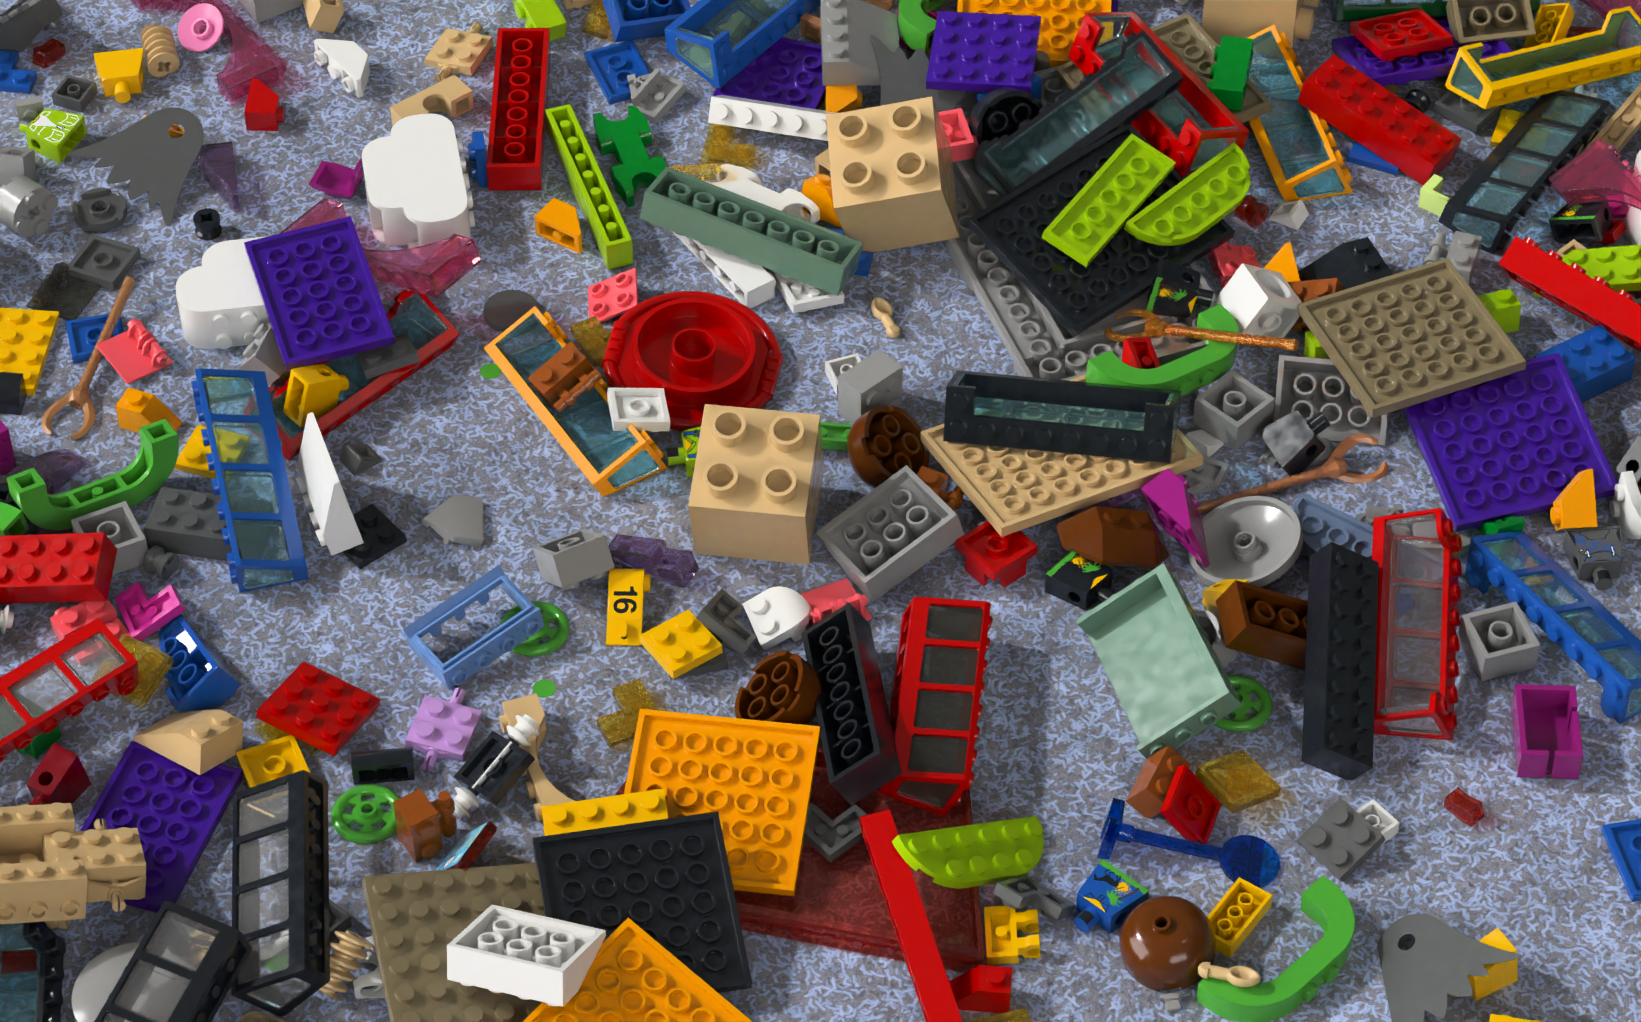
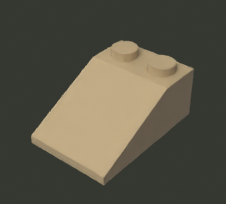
M221 709L175 712L135 734L134 741L198 775H202L242 750L243 720Z

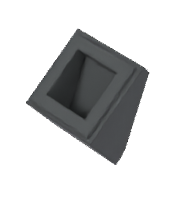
M368 444L345 445L339 459L354 476L382 462V459Z

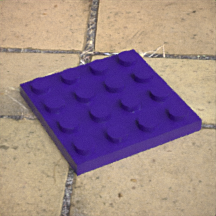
M938 11L926 78V89L990 92L998 88L1011 87L1031 94L1041 29V16Z
M747 30L742 40L754 31ZM781 37L721 88H716L713 96L726 95L819 110L826 96V86H823L821 45Z

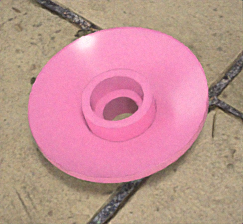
M207 3L197 4L188 9L178 25V39L182 46L193 52H204L212 48L219 41L223 33L224 19L221 12L215 6Z

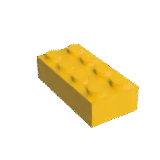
M1570 2L1541 4L1534 19L1536 35L1527 37L1523 48L1565 38L1575 15Z
M1239 877L1207 916L1215 936V950L1231 958L1271 908L1273 895Z

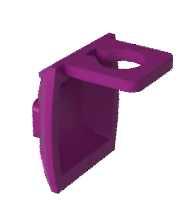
M360 158L354 169L322 161L310 180L309 185L314 189L325 192V195L334 198L338 196L351 199L364 178L362 158Z

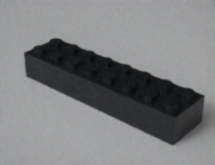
M1330 542L1311 555L1309 561L1301 761L1345 780H1354L1373 768L1379 562Z
M847 603L803 632L802 639L806 660L817 672L822 686V693L818 694L815 708L820 726L829 782L846 801L853 805L859 800L868 797L881 786L893 781L902 773L870 623L850 603Z

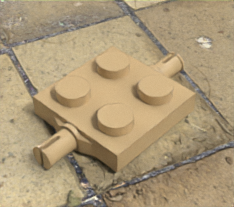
M474 22L467 32L449 28L445 29L424 59L426 66L440 70L435 77L437 82L448 78L450 74L473 75L494 45L492 36L479 34L483 29L480 23Z

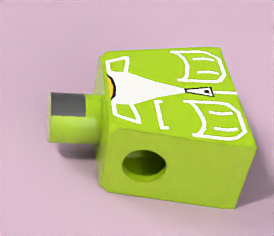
M48 108L44 109L35 120L24 117L19 125L20 132L26 133L28 148L34 149L35 152L60 164L68 156L67 153H70L87 134L83 115Z

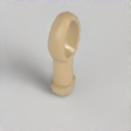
M875 297L871 303L872 313L877 319L882 321L887 336L897 338L900 335V328L896 326L891 317L893 312L891 305L885 299Z
M1202 962L1198 966V974L1205 979L1210 977L1225 980L1241 988L1253 987L1260 982V974L1247 966L1238 965L1225 968L1211 965V962Z

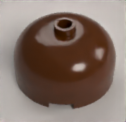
M894 405L889 407L876 406L861 415L853 423L847 438V455L854 472L865 484L875 489L906 465L916 475L921 466L928 468L929 451L924 449V445L920 440V432L922 430L914 418L903 409Z
M788 650L775 652L760 661L752 669L755 674L746 688L740 687L735 701L736 718L809 725L816 715L815 701L818 694L822 693L821 681L815 669L802 657L792 654Z
M1158 896L1142 902L1130 912L1120 931V952L1128 973L1141 985L1160 992V989L1181 987L1183 990L1196 984L1202 979L1198 974V966L1202 962H1211V965H1213L1215 960L1216 942L1208 917L1196 904L1181 897Z

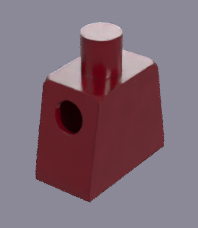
M56 743L51 746L27 782V787L33 796V800L29 805H44L56 802L71 803L72 805L91 785V782L78 755Z

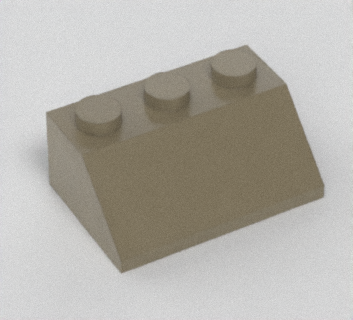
M1448 0L1446 5L1449 28L1459 45L1536 35L1530 0Z

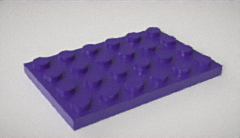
M1448 19L1436 21L1453 36L1449 28ZM1355 36L1332 39V50L1340 59L1355 67L1381 86L1392 84L1405 85L1409 81L1415 80L1428 81L1432 77L1437 76L1448 77L1459 47L1476 43L1459 45L1453 36V46L1445 47L1441 51L1421 52L1417 56L1406 55L1396 57L1393 61L1379 59ZM1503 40L1481 42L1484 47L1479 59L1513 52V50Z
M351 216L244 242L245 251L286 371L395 344L394 334Z
M130 742L80 830L95 829L94 821L100 819L101 824V818L107 821L108 829H118L121 827L138 828L146 862L145 897L139 900L124 899L126 905L158 913L165 900L176 904L230 804L233 795L244 778L243 769L219 764L204 774L198 775L137 742Z

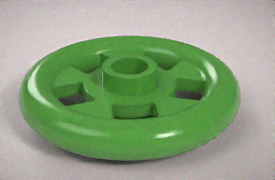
M531 601L543 613L542 618L545 626L535 635L528 637L525 643L516 645L511 651L529 657L543 656L554 652L564 644L569 634L570 625L565 613L557 606L542 601ZM518 605L504 615L500 625L522 611ZM556 621L558 627L549 629L548 622ZM546 636H548V638L550 639L548 642H545L543 644H539V642L537 641L543 639Z
M1228 675L1232 686L1239 687L1240 691L1235 690L1242 706L1229 713L1235 716L1233 720L1223 717L1218 720L1215 726L1230 732H1248L1257 729L1268 720L1272 712V699L1269 692L1262 684L1252 678L1241 675ZM1254 693L1259 700L1252 702L1248 694ZM1251 709L1257 714L1249 719L1245 714Z
M367 784L351 788L343 793L333 805L331 812L333 827L341 837L353 843L374 844L384 841L397 832L393 801L399 799V796L392 790L380 785ZM373 796L375 800L361 801V797ZM389 803L392 811L383 813L382 805ZM347 806L354 807L352 814L344 813ZM367 810L372 811V812H370V813H363V812H365V811H367ZM380 821H383L386 824L383 828L379 830H375L372 827L377 825ZM355 822L357 825L362 826L359 831H355L350 828V825Z

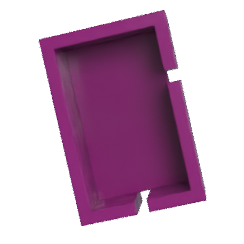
M1515 684L1511 703L1517 777L1545 778V774H1550L1552 779L1579 778L1583 750L1579 713L1577 711L1576 686Z

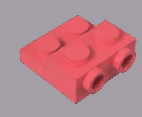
M962 108L938 112L951 145L952 162L975 158L978 141L974 135H971L968 127L969 117L965 118Z
M108 599L107 601L80 602L70 608L63 606L55 611L54 616L50 617L53 632L60 641L99 618L123 646L133 642L130 632L119 620L116 609ZM100 641L75 656L74 659L80 667H83L110 652L104 643Z

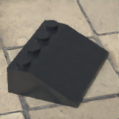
M1368 237L1342 243L1298 271L1300 281L1338 278L1345 289L1393 275Z

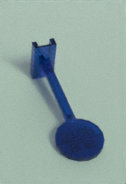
M1113 798L1100 834L1102 842L1097 854V858L1110 859L1116 841L1129 844L1132 841L1218 861L1225 876L1234 883L1240 877L1259 888L1269 885L1277 877L1280 869V859L1274 847L1263 839L1251 835H1239L1230 838L1223 844L1222 848L1136 829L1134 825L1123 823L1125 800Z

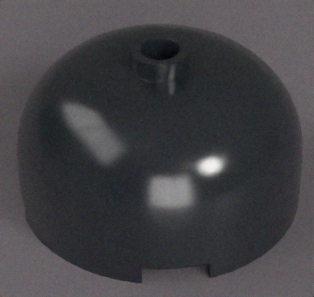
M1011 87L998 88L985 94L975 104L969 117L968 127L971 135L976 137L979 146L985 140L991 141L995 137L1000 139L1006 134H1013L1024 120L1028 118L1032 120L1039 115V110L1044 106L1038 99L1023 90ZM1049 122L1023 141L1035 154L1040 149L1044 138L1047 139ZM1012 150L1007 152L1002 157L1008 156L1012 152ZM1022 152L1017 159L1010 161L998 159L992 164L1004 169H1014L1023 161L1028 164L1032 160Z

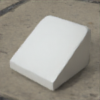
M1303 201L1281 202L1269 220L1298 230L1309 213Z
M1202 429L1188 432L1185 435L1202 455L1208 457L1212 456L1224 445L1222 441Z

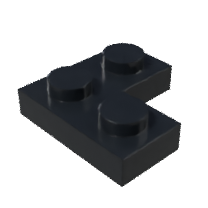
M371 504L353 515L364 543L345 550L343 553L359 569H362L407 542V538L397 526Z

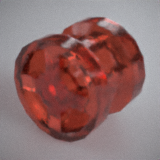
M1247 195L1235 210V216L1240 220H1246L1251 228H1255L1264 222L1269 213L1268 206L1264 203H1258L1257 199L1252 195Z

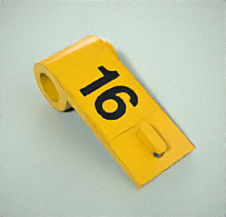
M613 568L609 570L606 645H642L640 643V635L642 634L643 598L645 597V592L651 591V574H645V568Z

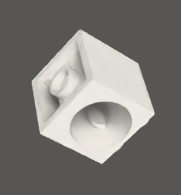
M1242 263L1211 305L1214 307L1221 304L1234 317L1239 328V341L1275 348L1299 319L1298 304L1302 303V301L1281 273Z

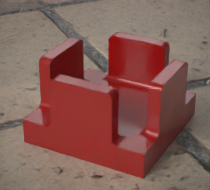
M988 520L957 539L955 543V548L965 557V571L983 587L988 584V577L993 581L1000 578V585L1004 588L1026 574L1027 560L1038 552V546L1021 531L1001 537Z

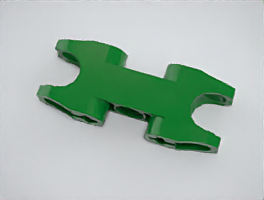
M635 105L627 107L628 117L622 121L613 122L607 120L602 113L593 114L596 145L601 156L614 153L617 162L621 163L610 166V177L616 193L622 198L627 207L635 206L634 192L641 188H648L667 167L662 156L649 158L645 146L652 145L651 130L646 117Z

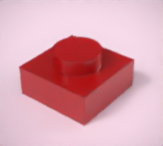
M1613 220L1603 240L1591 243H1602L1604 245L1615 243L1626 230L1624 220Z

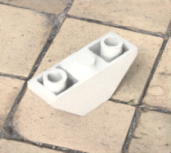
M314 40V59L319 66L324 65L328 69L330 76L333 79L340 80L348 93L352 92L356 97H362L370 74L368 54L354 41Z

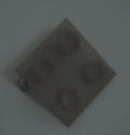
M64 262L55 264L51 274H47L45 279L41 281V286L33 291L32 299L26 307L34 310L59 311V318L69 321L75 320L100 290L101 285L70 276L68 272L69 266Z

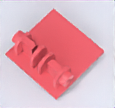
M1225 242L1209 252L1207 256L1208 260L1212 262V269L1216 277H1220L1221 288L1226 286L1242 263L1262 268L1255 257V250L1246 245L1240 246Z
M636 268L619 273L588 287L589 325H596L620 314L623 315L629 309L639 304Z
M136 318L128 322V331L96 345L127 385L173 364V361L167 355V351L160 347L158 340L153 337L151 332L145 329L143 322Z
M848 578L800 594L812 608L813 612L810 613L811 620L809 619L811 626H814L847 603H850L867 621L872 619L865 607L868 605L866 595L856 593Z

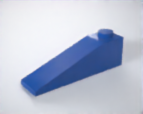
M182 614L173 618L158 633L161 656L166 662V668L163 669L164 677L168 679L169 685L165 688L166 695L179 712L219 707L227 699H230L241 686L232 671Z

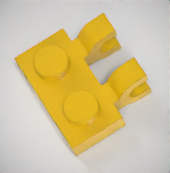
M1006 905L984 907L987 965L1019 963L1018 955H1022L1024 958H1041L1039 934L1017 938V930H1021L1023 933H1039L1037 909L1016 912V909Z

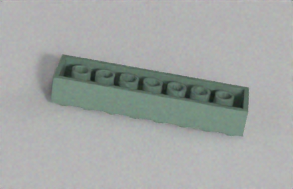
M665 167L644 193L640 219L652 225L671 230L678 235L694 239L703 245H709L722 250L726 254L745 259L752 264H758L771 269L775 273L789 276L801 283L812 285L826 293L838 296L858 269L863 242L669 167Z

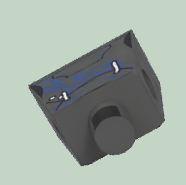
M1621 526L1566 529L1563 550L1578 580H1594L1595 587L1598 590H1607L1613 585L1612 578H1619L1623 560Z

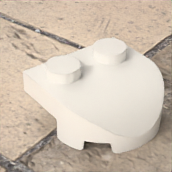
M1633 471L1621 472L1619 482L1615 484L1614 498L1609 503L1610 514L1612 517H1616L1618 525L1621 526V531L1627 538L1641 539V494Z
M780 586L769 588L743 603L757 639L764 650L772 648L790 637L794 642L802 639V633L806 631L805 628L809 619L811 620L810 613L813 612L811 606L802 595L790 588Z

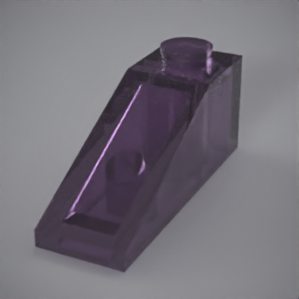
M232 141L202 145L201 156H197L198 172H204L205 181L235 213L240 212Z

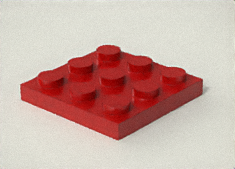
M1421 8L1350 22V32L1383 61H1393L1396 57L1406 55L1417 56L1421 52L1441 51L1445 47L1453 46V36Z
M303 661L258 708L256 718L335 756L379 707L381 699Z

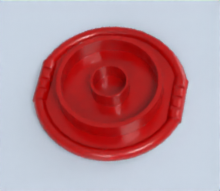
M677 291L649 298L635 305L616 320L613 324L601 364L610 388H664L671 422L670 429L684 431L701 426L705 404L762 409L773 399L784 356L781 353L779 342L769 325L747 306L714 293Z

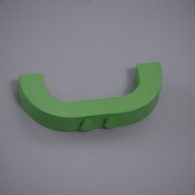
M900 0L897 25L898 34L903 42L915 51L921 48L925 54L929 53L932 49L936 20L929 17L928 13L949 0Z
M1219 304L1198 313L1195 335L1207 345L1206 347L1152 369H1139L1129 366L1111 351H1108L1088 360L1085 382L1182 391L1181 396L1186 395L1222 378L1231 370L1235 362L1239 340L1237 322Z
M166 419L159 420L139 428L141 440L139 454L131 465L116 474L62 494L51 495L47 494L44 480L34 468L7 477L9 492L13 500L33 524L48 530L73 528L72 519L126 501L128 506L131 507L155 493L168 479L177 462L179 453L178 434Z
M1322 875L1302 893L1300 910L1316 921L1325 935L1281 975L1269 982L1258 983L1253 987L1241 988L1232 985L1229 981L1210 977L1204 978L1198 983L1197 1001L1213 1013L1238 1022L1271 1021L1290 1013L1304 1000L1310 1002L1324 982L1330 984L1334 981L1339 973V969L1350 954L1355 917L1351 903L1338 886Z

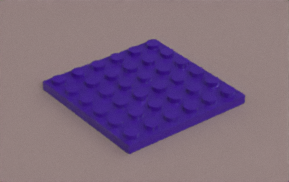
M1559 353L1526 360L1525 370L1403 408L1447 514L1453 522L1455 532L1479 527L1486 522H1496L1495 520L1498 519L1504 521L1505 517L1527 516L1549 511L1553 507L1555 499L1578 472L1587 469H1593L1595 500L1615 494V484L1618 483Z

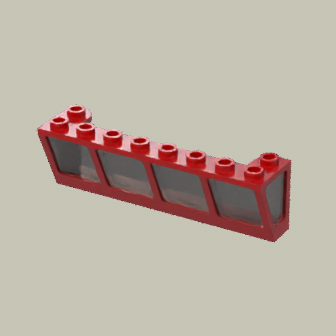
M914 597L902 614L889 707V716L902 774L893 781L878 788V793L945 817L952 807L956 808L958 806L963 791L965 789L969 790L972 786L975 774L971 770L977 756L974 744L980 732L977 720L981 715L983 707L979 702L985 688L982 676L987 668L988 661L985 660V653L990 644V638L987 637V633L993 621V617L990 616L991 603L974 600Z

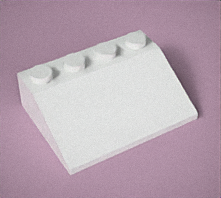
M313 412L307 414L297 462L301 476L296 478L301 493L307 492L302 497L308 512L314 510L309 513L314 528L320 527L319 530L315 531L321 547L327 545L332 556L361 545L364 542Z
M491 905L447 945V980L460 982L464 986H477L489 989L493 993L515 995L523 1000L532 999L545 1002L549 1006L563 1007L578 992L606 937V930Z

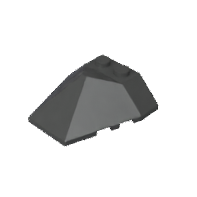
M19 0L10 6L11 8L0 14V50L24 51L42 28L49 30L61 22L59 17L63 13L57 1Z

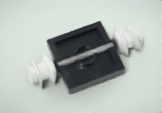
M526 714L523 717L516 715L515 718L518 723L514 727L507 725L508 735L510 736L508 740L492 731L455 774L454 778L466 788L455 787L457 795L453 799L455 803L453 815L459 819L463 816L470 818L468 812L470 807H479L477 795L497 806L534 762L535 758L529 752L519 747V745L530 746L531 743L528 738L532 734L540 735L536 730L539 725Z

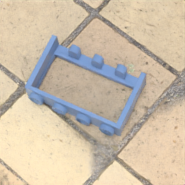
M498 565L408 625L403 631L412 651L449 690L456 685L463 684L469 677L488 667L494 660L506 652L513 650L516 645L535 635L545 625L540 609L523 594L505 575L500 565ZM500 585V588L522 611L443 664L420 638L428 633L432 637L439 636L442 632L440 626L451 617L461 621L466 615L464 610L475 601H478L481 605L486 604L490 599L488 592Z

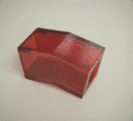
M54 38L50 39L44 45L34 48L32 63L43 69L52 66L66 55L65 45Z
M1459 787L1445 797L1444 808L1464 824L1472 827L1485 817L1482 802L1470 797Z
M36 950L21 952L2 951L1 975L37 972L36 959H38Z

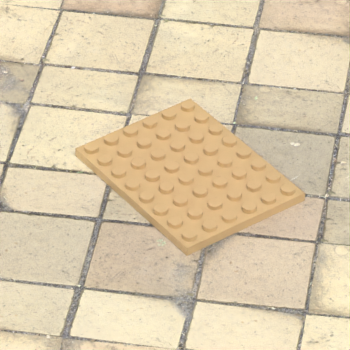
M1086 374L1068 381L1085 382ZM1005 402L990 408H1002L1006 406V403H1013ZM1028 406L1023 409V411H1026L1028 408L1035 407L1045 413L1044 409L1039 406ZM1047 406L1053 411H1062V409H1054L1051 406ZM981 410L974 413V415L1000 418L1011 416V414L1004 415V412ZM1085 410L1088 416L1096 418L1104 417L1108 413L1105 411L1101 416H1093L1089 414L1088 410ZM1070 412V413H1069V414H1075V415H1077V416H1081V415L1078 414V413H1074V412ZM1013 413L1011 419L1060 422V417L1023 413ZM1128 413L1125 414V421H1127ZM1063 415L1061 417V422L1063 424H1066L1063 420L1066 415ZM1070 418L1067 421V424L1116 428L1117 425L1115 422ZM1117 421L1119 429H1122V424ZM944 424L920 432L921 442L1001 537L1143 487L1167 468L1176 475L1203 465V455L1174 424L1173 431L1176 433L1170 463L943 441ZM1125 424L1123 429L1144 431V425Z

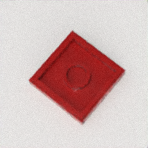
M1185 764L1177 767L1160 813L1195 850L1201 851L1207 845L1222 803Z

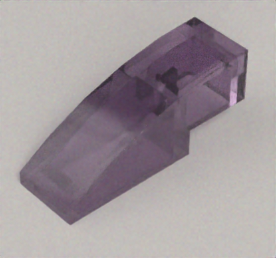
M58 449L33 457L10 472L9 477L34 468L46 483L47 493L53 495L89 463V460L69 449Z
M617 534L609 544L613 563L624 568H645V574H651V578L672 586L685 588L699 569L692 551L669 549L665 540Z

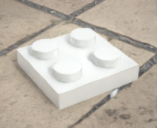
M608 388L607 400L613 431L630 432L627 427L631 424L637 431H642L643 429L650 432L670 430L671 422L664 388Z

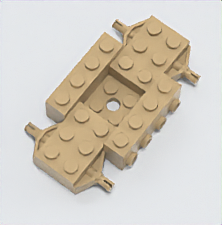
M56 802L44 805L23 804L20 806L0 807V924L86 919V902H112V909L118 912L119 906L121 912L126 907L124 899L139 900L144 898L146 862L138 828L121 827L118 829H108L107 821L101 818V824L100 819L94 821L95 829L75 831V819L71 803Z

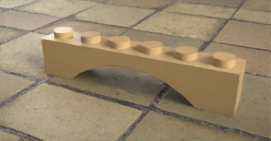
M537 693L502 702L503 715L499 716V722L503 733L508 732L507 725L514 727L518 723L515 718L516 715L523 717L526 714L539 725L536 730L540 735L532 734L528 738L531 745H519V747L529 752L535 758L534 762L521 777L526 776L527 781L524 782L529 800L535 799L536 804H533L534 813L537 821L541 822L543 821L541 806L574 802V800L557 790L546 778L539 765L538 753L547 731L545 713ZM542 827L543 836H545L544 827Z

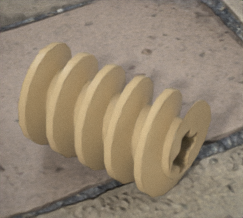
M156 24L145 26L140 36L148 72L151 76L157 78L174 73L179 68L180 62L173 32L170 28Z
M350 930L334 932L340 942H330V948L334 951L333 954H330V981L319 989L339 1001H342V998L337 992L346 993L348 991V986L343 980L352 982L355 979L349 969L358 971L361 968L356 958L366 959L368 956L362 947L372 948L374 946L370 941Z

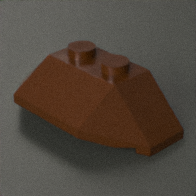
M1094 506L1058 523L1056 527L1063 549L1068 551L1074 550L1082 557L1099 564L1154 569L1169 556L1163 535L1147 511Z

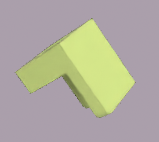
M1434 174L1421 188L1418 206L1441 216L1445 205L1451 198L1441 194L1444 178Z

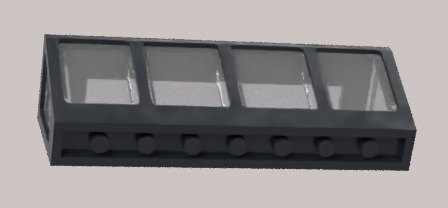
M305 770L239 791L233 795L232 927L240 930L253 949L231 986V995L277 1016L287 1015L330 981L328 781Z
M165 900L94 1022H212L253 948L240 930Z

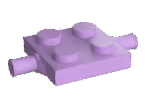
M459 688L454 689L450 701L427 695L424 696L405 739V747H413L414 750H418L426 755L421 764L422 770H426L428 767V771L432 772L438 758H451L460 761L464 759L482 717V710L462 705V701L466 696V692L462 688L460 693Z

